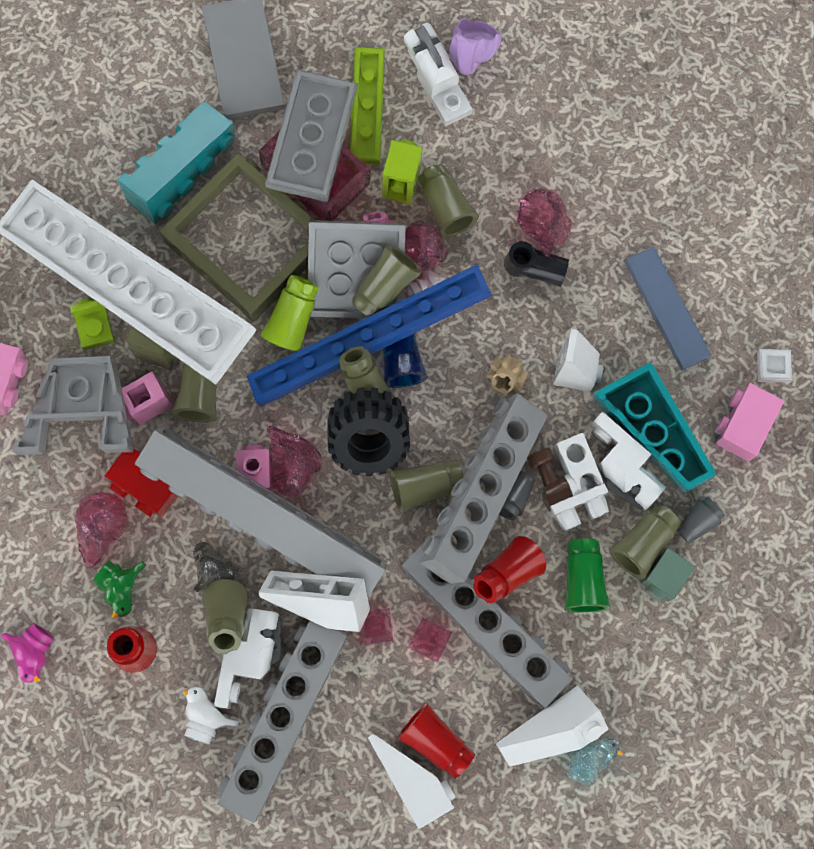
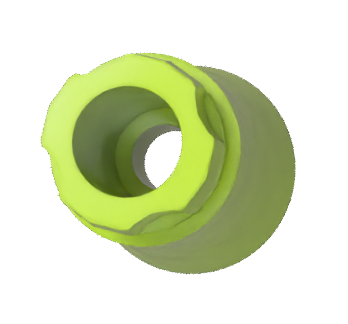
M291 275L286 288H283L270 319L260 333L261 337L289 350H301L310 315L316 303L314 299L318 293L319 286L310 280Z

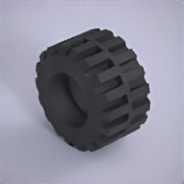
M371 387V391L358 388L357 393L349 391L344 394V399L338 398L334 402V407L330 408L329 418H327L329 454H332V460L335 464L340 463L341 469L345 471L351 469L352 474L358 476L360 473H366V476H373V473L377 472L382 475L387 473L386 469L388 468L392 470L397 468L398 461L403 462L406 458V452H409L410 449L409 417L406 407L402 406L401 400L398 397L392 398L391 392L385 390L383 393H380L378 388ZM364 429H375L381 431L373 435H362L356 433Z

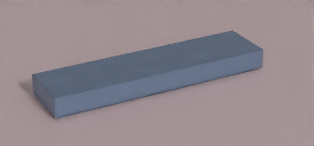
M652 247L627 258L625 264L681 371L709 359L712 355L656 249Z

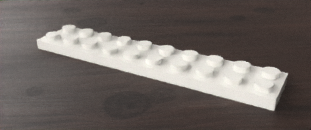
M34 180L30 181L0 220V234L215 385L257 330L250 323Z

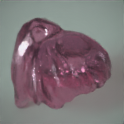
M533 188L525 194L517 212V222L525 234L539 243L541 252L549 256L552 253L553 247L565 242L569 236L572 221L566 215V206L563 200L555 191L548 190L547 188Z
M416 221L406 228L405 253L418 264L422 271L433 269L440 262L446 260L449 251L444 246L442 234L435 226L423 221Z
M268 426L266 431L271 440L270 458L274 471L271 483L282 495L295 497L305 491L310 485L313 475L320 471L322 467L321 454L305 438L285 432L274 426Z
M96 491L92 495L82 498L79 507L76 509L74 519L77 529L78 550L83 557V563L86 568L94 567L101 560L105 549L121 537L127 526L126 507L123 505V501L115 494Z

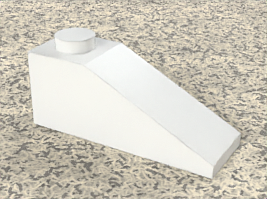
M570 330L558 354L553 385L590 392L595 383L600 384L603 365L598 364L599 352L578 330Z
M270 571L259 590L260 598L327 629L360 632L370 611L364 579Z
M577 685L497 742L496 746L510 767L582 749L590 742L597 740L601 734L608 730V727L600 710Z
M373 734L368 737L418 829L454 809L451 800L456 797L446 780L440 783L435 775Z

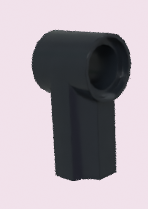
M525 241L513 244L504 259L505 270L514 277L527 276L559 287L563 284L569 265V259L537 250L532 244ZM520 254L524 256L527 264L516 263L513 255Z

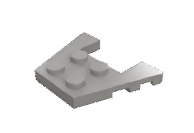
M111 356L52 358L36 394L39 398L33 413L27 415L23 424L26 429L21 440H16L13 452L18 455H45L50 422L104 420L100 450L106 453L133 452L134 447L116 360Z

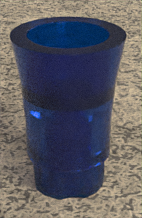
M415 333L383 348L384 380L389 388L415 386L428 378L420 356Z

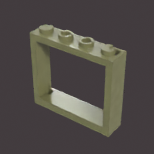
M237 153L159 233L163 242L250 320L255 322L281 295L283 288H286L289 277L291 275L299 276L308 267L309 242L252 298L180 233L240 173L306 231L309 232V220H322L317 217L313 219L306 213V207L298 199L293 198L291 200L282 191L266 188L267 178L260 173V167L252 159L248 158L245 160Z

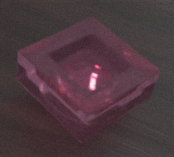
M390 608L369 611L359 632L360 646L393 642Z
M422 617L408 649L438 663L452 632Z

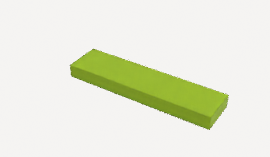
M355 47L353 82L358 83V88L352 107L350 164L380 165L385 48Z

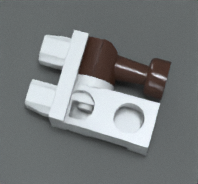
M583 433L556 443L552 448L565 473L562 477H557L550 464L554 460L550 447L527 457L530 467L532 469L538 468L544 485L542 499L550 519L555 517L564 532L581 525L575 510L579 506L585 505L591 520L609 512L604 497L608 490L605 483L603 484L602 477Z

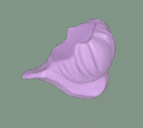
M462 18L454 28L452 42L449 46V54L457 71L462 75L473 74L479 63L489 61L500 47L501 35L488 23Z

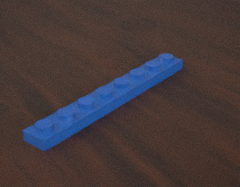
M478 264L247 375L256 403L262 407L341 369L339 358L350 348L363 346L364 349L372 354L491 297V291Z

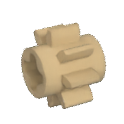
M507 354L502 360L495 357L486 375V378L492 379V389L504 393L505 396L512 390L519 393L524 385L523 382H525L528 376V372L523 371V361L511 357L510 354Z

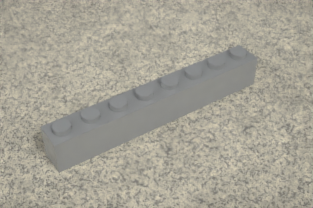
M163 425L154 430L135 462V465L141 468L140 472L144 476L155 481L158 479L170 485V491L182 498L190 497L198 502V507L202 511L210 515H220L227 520V525L235 531L241 533L244 531L256 537L255 541L260 546L268 550L276 549L284 554L283 558L296 567L302 565L311 570V574L364 579L367 597H369L386 570L387 561Z

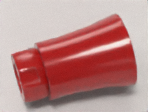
M524 536L515 537L494 560L484 566L481 572L473 578L475 593L487 603H494L500 598L506 597L526 582L544 574L546 571L545 556L533 540Z
M123 627L117 629L109 636L107 640V653L121 670L136 673L147 669L153 663L157 653V644L153 635L146 629L141 627ZM128 642H133L132 651L126 654L124 650L125 645Z
M427 702L417 710L397 736V740L413 748L439 770H444L454 779L459 777L475 758L473 751L464 745L465 741L439 718Z

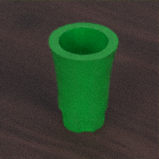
M592 538L569 541L567 544L568 556L566 557L567 592L564 610L572 613L609 610L611 606L606 591L599 541Z

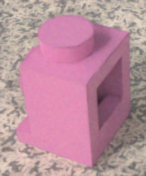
M153 371L122 388L129 421L135 419L142 425L168 409L170 411L173 410L174 404L165 386Z

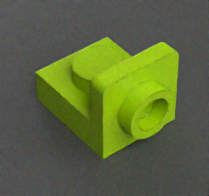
M85 298L78 301L77 305L70 307L84 351L115 343L107 309L92 298Z

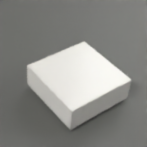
M759 349L757 351L758 382L789 383L792 381L791 350Z

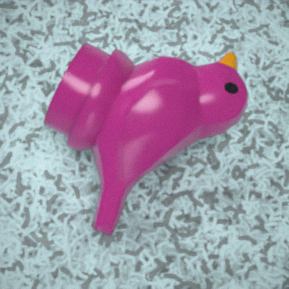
M35 623L26 628L22 636H13L3 632L1 638L10 644L14 659L18 664L19 678L26 683L40 682V669L46 662L45 652L50 649V644L54 637Z

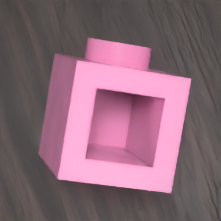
M246 445L244 450H236L237 471L272 492L270 450L264 449L262 445Z

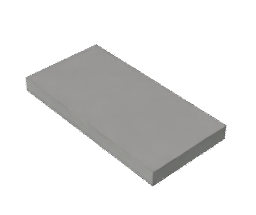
M232 0L202 6L224 116L227 119H235L285 109L263 1Z
M296 69L267 175L266 188L328 202L358 83Z

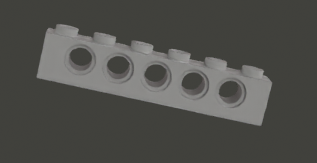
M519 394L507 399H501L494 407L492 412L494 418L491 424L482 431L479 437L481 443L477 451L468 458L465 464L466 473L454 485L451 491L453 498L449 506L445 507L437 518V524L439 525L434 535H431L423 545L422 552L424 554L419 563L450 584L467 580L548 416ZM507 427L511 431L512 438L509 436L507 432ZM493 454L497 456L498 464L495 462ZM480 480L485 486V492L480 488ZM466 507L470 510L471 520L466 516ZM452 535L457 540L456 548L451 543Z
M423 543L401 565L400 569L540 709H545L573 680L567 674L570 668L557 656L552 659L544 651L546 648L545 643L534 633L528 635L520 627L522 621L510 609L504 612L496 602L487 603L484 599L479 598L473 588L474 581L472 579L475 575L472 571H470L467 580L450 584L447 581H435L432 578L431 571L419 563L424 554L422 552ZM459 589L468 590L473 597L472 603L468 606L459 605L455 600V592ZM489 612L494 615L496 625L493 629L486 630L480 626L479 615L481 613ZM511 635L518 639L520 647L517 653L511 654L505 651L502 644L505 636ZM530 659H537L543 665V673L538 678L532 677L527 671V663Z
M309 621L308 624L301 623L294 637V640L299 642L294 653H286L279 667V671L283 672L278 684L271 683L263 701L268 703L263 714L256 713L247 732L251 733L252 736L247 746L241 744L232 760V763L237 766L231 778L225 775L218 787L216 795L221 798L217 805L253 823L257 821L348 638L346 634L335 629H327L312 621ZM309 647H315L321 652L320 661L313 666L306 665L302 660L303 652ZM300 677L305 681L306 689L300 696H291L287 691V684L292 678ZM278 708H286L290 713V721L285 727H276L272 722V714ZM264 738L270 739L275 746L273 755L268 759L261 758L256 751L258 742ZM246 770H253L259 776V783L253 790H248L241 784V776Z

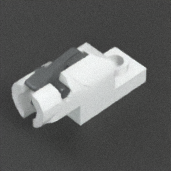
M425 23L416 30L408 31L404 36V42L410 57L417 67V78L445 127L471 115L473 109L458 85L459 76L431 24Z
M601 412L591 424L595 428L593 434L604 444L608 445L611 442L615 446L599 464L603 475L607 478L606 488L639 510L643 509L645 511L666 488L648 466L646 469L642 467L652 454L606 414Z
M250 608L247 610L244 621V633L239 648L223 655L214 707L230 709L231 703L238 702L241 683L235 682L236 676L263 680L269 672L271 665L281 660V618L279 613Z

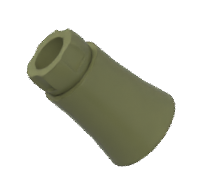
M443 164L432 165L422 171L418 180L435 218L440 236L442 238H450L471 228L477 222L479 215L469 204L447 168Z
M386 244L378 261L353 296V305L367 317L387 308L404 288L422 273L421 268L405 252L394 245Z
M363 346L350 348L340 356L339 363L348 391L357 393L358 388L371 391V387L378 388L380 393H383L385 390L391 392L379 371L376 361Z
M184 363L172 415L178 419L191 422L210 423L216 421L217 384L215 385Z
M458 460L445 463L441 461L406 469H394L389 472L391 488L401 514L425 503L451 496L454 485L464 476Z
M657 504L650 513L644 515L628 534L609 549V553L629 574L638 579H645L656 559L673 539L674 533L681 525V520L671 509Z
M221 579L210 583L202 594L208 644L212 646L214 652L219 654H228L239 648L244 633V616L249 599L246 588L241 583L230 579Z

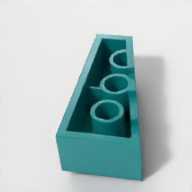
M205 101L177 125V134L174 137L171 135L165 136L158 142L155 154L150 158L144 154L136 162L138 168L130 176L124 172L117 179L127 203L154 224L161 218L166 219L172 213L175 207L174 203L180 196H187L192 191L195 185L194 181L201 173L206 174L215 163L216 156L221 151H227L235 141L233 123Z
M652 362L594 392L593 400L618 426L652 454L649 459L683 494L712 480L717 475Z

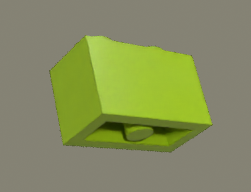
M410 140L391 141L383 171L382 198L412 205L421 170L423 147L417 146L416 143Z

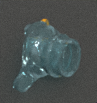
M612 738L590 742L582 749L569 752L572 760L568 764L569 771L567 775L582 784L593 785L594 780L599 776V771L606 769L610 765L611 760L617 756H622L623 752L620 750L617 741Z

